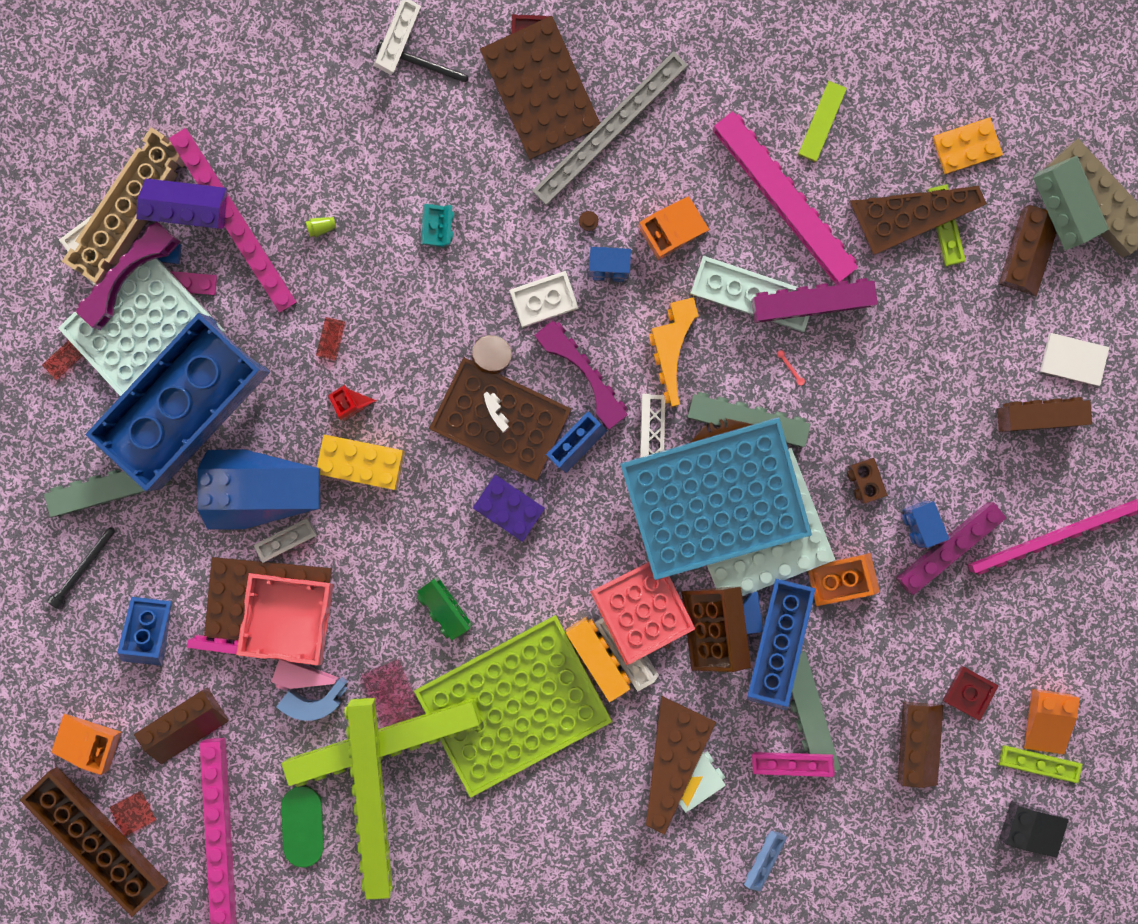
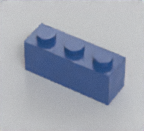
M587 412L546 455L562 471L567 473L608 430L591 413Z

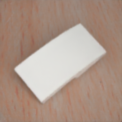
M486 392L484 398L489 413L497 426L505 433L510 428L507 425L509 420L502 413L496 414L502 408L499 405L501 400L494 393L489 395Z

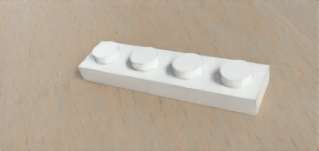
M400 0L373 66L390 75L394 73L421 8L420 5L411 0Z

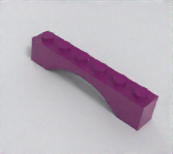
M157 221L151 224L146 229L143 237L133 243V248L128 253L122 255L119 263L106 273L104 280L95 285L92 293L78 304L75 312L92 328L101 330L114 316L117 294L128 276L148 261L167 257L181 241Z
M551 321L534 335L547 353L569 360L584 373L595 395L596 415L605 427L610 430L628 415L626 413L628 408L621 400L617 402L614 398L616 393L609 385L605 386L602 383V375L597 369L594 371L589 366L591 362L584 353L580 355L576 350L578 348L576 342L572 338L568 340L564 335L566 330L560 322L556 324L554 321Z

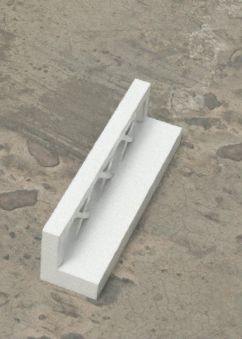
M641 395L640 457L649 455V452L654 454L649 448V441L653 437L660 442V448L655 453L664 451V395ZM650 399H661V408L656 413L650 409ZM660 411H661V419L657 416V414H658ZM654 417L661 423L660 429L655 433L650 429V421Z
M603 617L597 620L595 625L637 692L654 683L659 674L647 655L626 665Z

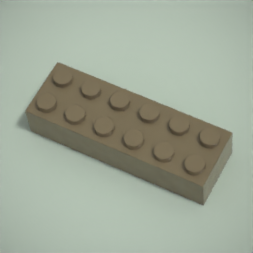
M1078 138L1043 169L1078 156L1109 227L1107 231L1100 235L1123 258L1132 254L1138 248V202Z

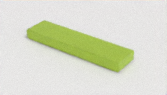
M831 81L827 82L798 152L799 156L817 162L846 92V87Z
M948 184L929 188L927 192L949 190ZM956 219L936 227L945 267L966 262Z
M1006 745L1002 746L998 763L1001 766L1077 784L1079 783L1083 765L1082 763Z

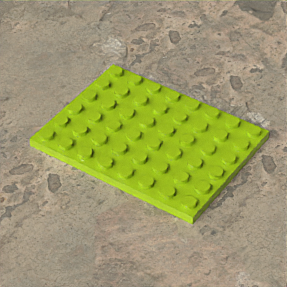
M556 615L414 690L426 714L475 698L482 719L478 729L471 732H466V730L460 731L459 735L452 738H447V736L440 738L470 798L612 722L609 713Z

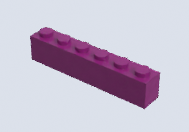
M868 278L857 279L856 283L848 284V281L836 282V286L829 287L828 283L819 284L814 289H808V286L796 288V291L788 292V289L777 290L776 294L768 295V292L756 293V296L751 299L755 323L871 308L878 305L875 281H868Z
M987 502L949 533V540L932 547L898 575L896 580L908 594H916L1007 517L994 502Z

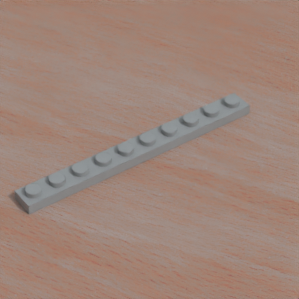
M673 51L532 192L547 206L688 65Z

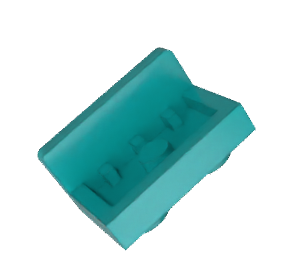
M423 205L421 245L436 247L450 245L453 240L451 224L454 220V211H452V205Z

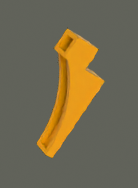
M694 297L670 303L667 315L669 321L673 320V323L652 328V334H649L650 344L655 346L656 353L653 354L656 366L660 365L661 373H658L661 385L665 384L666 392L663 393L666 404H670L671 408L680 405L676 378L680 348L692 321L699 317Z

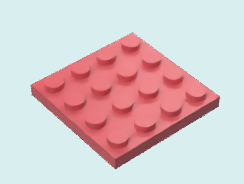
M649 562L590 591L626 665L695 630L670 576L654 580Z

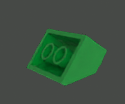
M439 577L434 578L417 591L419 602L423 606L427 605L430 610V617L434 622L438 621L442 626L440 630L446 639L454 640L472 627L473 624Z

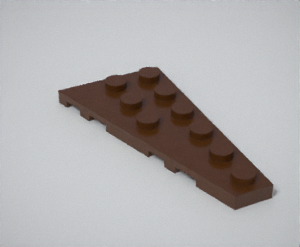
M979 186L849 201L873 256L987 204Z
M661 696L646 826L665 835L717 722L664 696Z

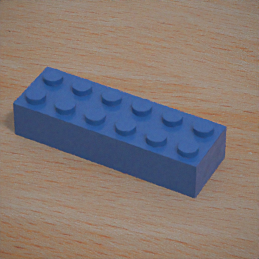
M775 579L748 691V701L787 711L816 588Z

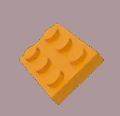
M991 117L932 137L945 175L1003 155Z

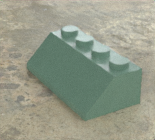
M1078 156L1040 170L1033 177L1064 250L1084 244L1109 229Z

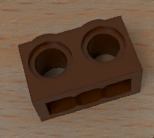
M869 458L848 466L847 476L850 482H854L856 489L853 492L857 501L860 500L861 504H865L888 496L875 458ZM861 466L866 469V475L863 478L858 475V469ZM868 485L873 488L871 496L865 494V488Z

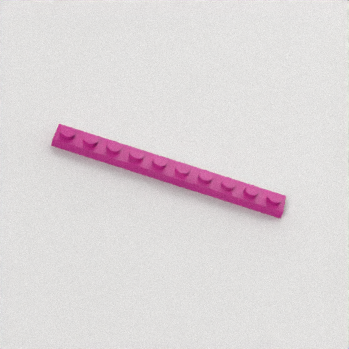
M187 128L169 137L170 142L197 184L224 187ZM227 193L225 228L273 304L281 313L297 302Z
M1138 499L967 564L969 571L977 573V575L984 574L992 566H996V568L1008 564L1007 561L1010 559L1019 560L1025 558L1028 552L1033 551V553L1043 551L1045 550L1044 546L1061 544L1064 542L1063 539L1067 537L1071 539L1083 535L1082 532L1085 530L1094 531L1100 529L1103 523L1112 524L1120 521L1119 517L1124 515L1126 517L1138 514Z

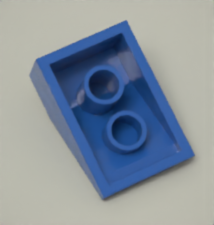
M131 597L117 651L122 662L162 666L166 651L172 601Z

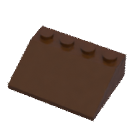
M741 586L681 591L683 605L695 627V630L687 633L691 671L736 672L751 668Z

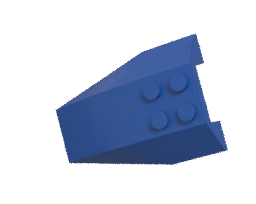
M246 449L207 450L197 469V510L207 529H248L320 509V468Z

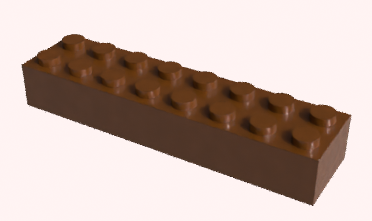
M59 767L48 771L20 799L25 807L131 917L168 883L161 873Z

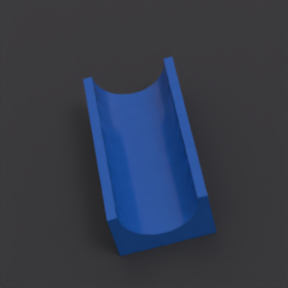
M197 313L85 434L145 491L162 489L270 373L266 367L254 361L237 347L220 330L216 324L217 321L211 316Z

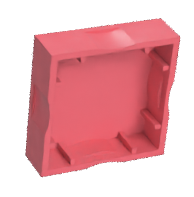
M249 573L244 602L245 615L240 628L236 655L322 665L334 584Z

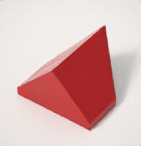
M346 385L328 395L338 418L342 421L348 420L377 401L347 389Z

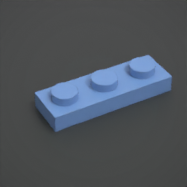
M770 831L765 838L761 851L756 856V861L751 871L747 874V879L744 883L746 887L757 891L762 890L787 840L785 835Z

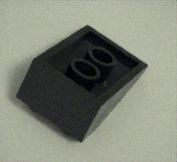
M1011 801L999 839L1006 845L1057 858L1069 819Z

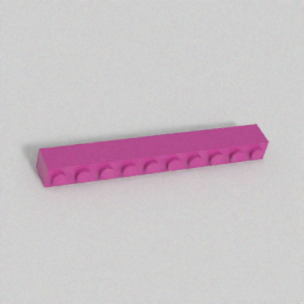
M732 111L714 125L712 131L836 285V282L842 281L858 268L856 259L851 254L848 255L843 249V243L838 238L835 239L831 234V228L826 223L823 224L818 218L820 216L816 209L810 208L806 203L807 199L804 194L797 192L793 187L795 184L788 176L785 177L781 172L780 164L777 161L773 162L769 157L768 149L764 145L761 146L757 142L755 133L745 127L743 118Z
M226 738L205 739L200 742L210 924H237Z

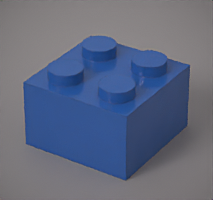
M590 247L589 277H593L594 281H604L605 278H613V282H624L625 279L629 278L631 249Z
M922 501L902 509L904 514L901 517L904 524L910 528L911 533H909V537L913 545L916 544L917 547L928 548L949 540L935 501Z

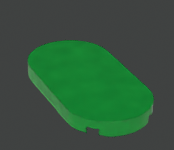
M303 785L288 791L281 803L283 852L286 859L297 867L314 865L324 851L322 800L319 794L311 787Z

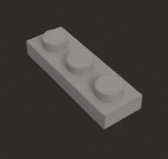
M306 518L253 546L260 560L264 563L318 535L309 518Z

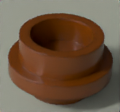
M585 211L580 215L579 225L583 230L592 231L598 226L599 219L594 212Z

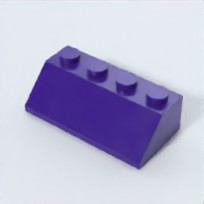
M145 178L137 198L136 219L224 229L227 188Z

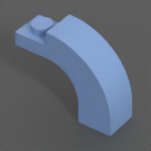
M341 677L328 694L319 700L306 699L294 689H291L276 708L289 717L298 720L310 721L323 718L332 713L342 703L336 697L341 698L348 689L345 687L348 681Z

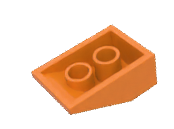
M871 553L835 560L808 571L811 587L816 588L814 594L816 606L871 596L880 592Z
M1032 689L1024 749L1065 754L1077 720L1080 698L1072 694Z

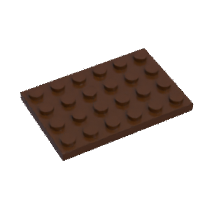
M553 16L480 48L481 55L529 160L592 132L600 124Z
M463 357L429 429L537 481L549 458L546 454L554 447L572 409L498 373L491 374V372L480 371L473 361ZM486 392L489 395L494 393L501 400L499 405L502 408L496 414L502 413L509 420L507 425L510 428L505 433L497 426L489 413L484 398Z
M212 557L204 636L239 640L240 628L245 615L244 602L249 573L331 583L332 568Z

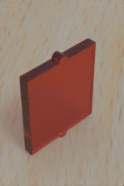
M142 791L110 806L116 819L115 823L119 825L124 836L156 820L150 808L151 804L146 801Z

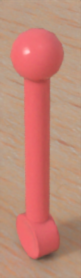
M779 350L777 356L782 358L797 379V384L803 385L805 380L796 373L786 359L784 351Z

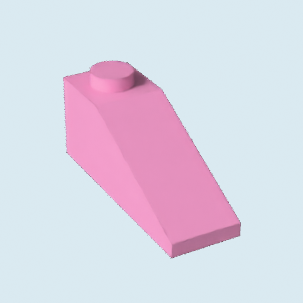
M279 660L271 682L275 683L277 688L287 690V688L294 689L335 684L339 677L301 663Z

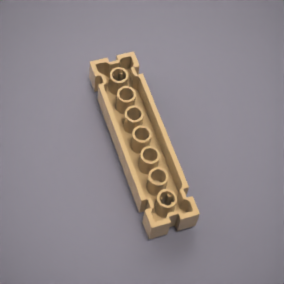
M152 127L142 140L146 143L141 150L137 147L75 240V242L79 243L76 250L70 248L62 260L63 263L82 273L83 276L96 284L104 280L106 273L112 265L116 266L119 263L121 256L126 254L148 221L136 219L137 198L145 178L174 182L178 176L174 171L178 166L183 168L185 165L170 140Z

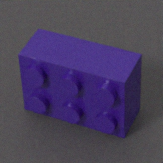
M494 475L473 506V509L523 542L545 510V507L499 476Z

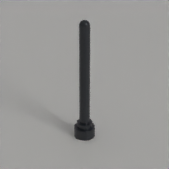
M383 39L379 40L376 49V55H378L379 50L384 41ZM402 51L399 58L462 82L469 80L468 75L404 51Z
M109 527L59 592L50 595L47 602L51 606L59 610L63 607L66 599L65 596L115 533L114 528Z

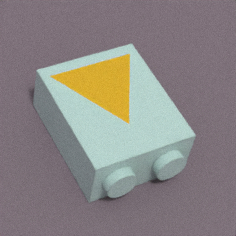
M708 751L703 752L680 802L685 813L726 786L723 781L726 777L720 768L715 769L711 763L714 760Z

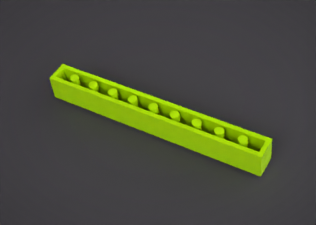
M475 698L378 729L381 760L383 756L388 754L391 757L402 753V750L407 748L410 751L418 749L422 743L428 742L430 745L439 742L441 737L447 736V738H452L459 735L460 731L466 730V732H471L478 729L482 719ZM350 739L284 760L281 764L288 786L296 784V787L307 784V780L314 778L315 781L326 778V774L333 772L334 775L346 771L345 768L353 765L352 758H349L348 748L351 746Z
M375 698L351 699L345 707L344 714L345 719H348L349 722L346 735L347 739H350L351 746L348 748L349 758H352L353 765L350 767L351 778L354 777L355 783L352 786V795L356 797L354 815L358 816L356 834L360 835L358 854L362 855L360 873H363L364 879H362L361 888L362 892H365L366 900L387 899L391 897L393 884Z

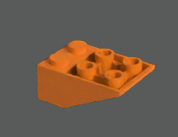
M689 196L655 212L638 224L640 232L658 261L709 231L708 226Z
M63 714L51 753L81 769L102 775L110 769L121 731Z

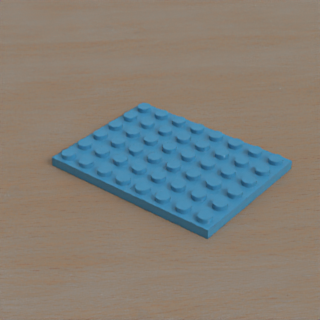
M779 417L620 463L654 580L812 536Z

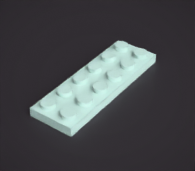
M703 256L690 295L753 315L751 299L756 296V293L768 292V295L776 294V291L781 289H788V292L796 291L798 287ZM809 316L771 322L804 332Z

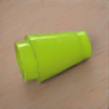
M334 217L310 218V221H306L309 236H315L316 238L335 229L336 223Z

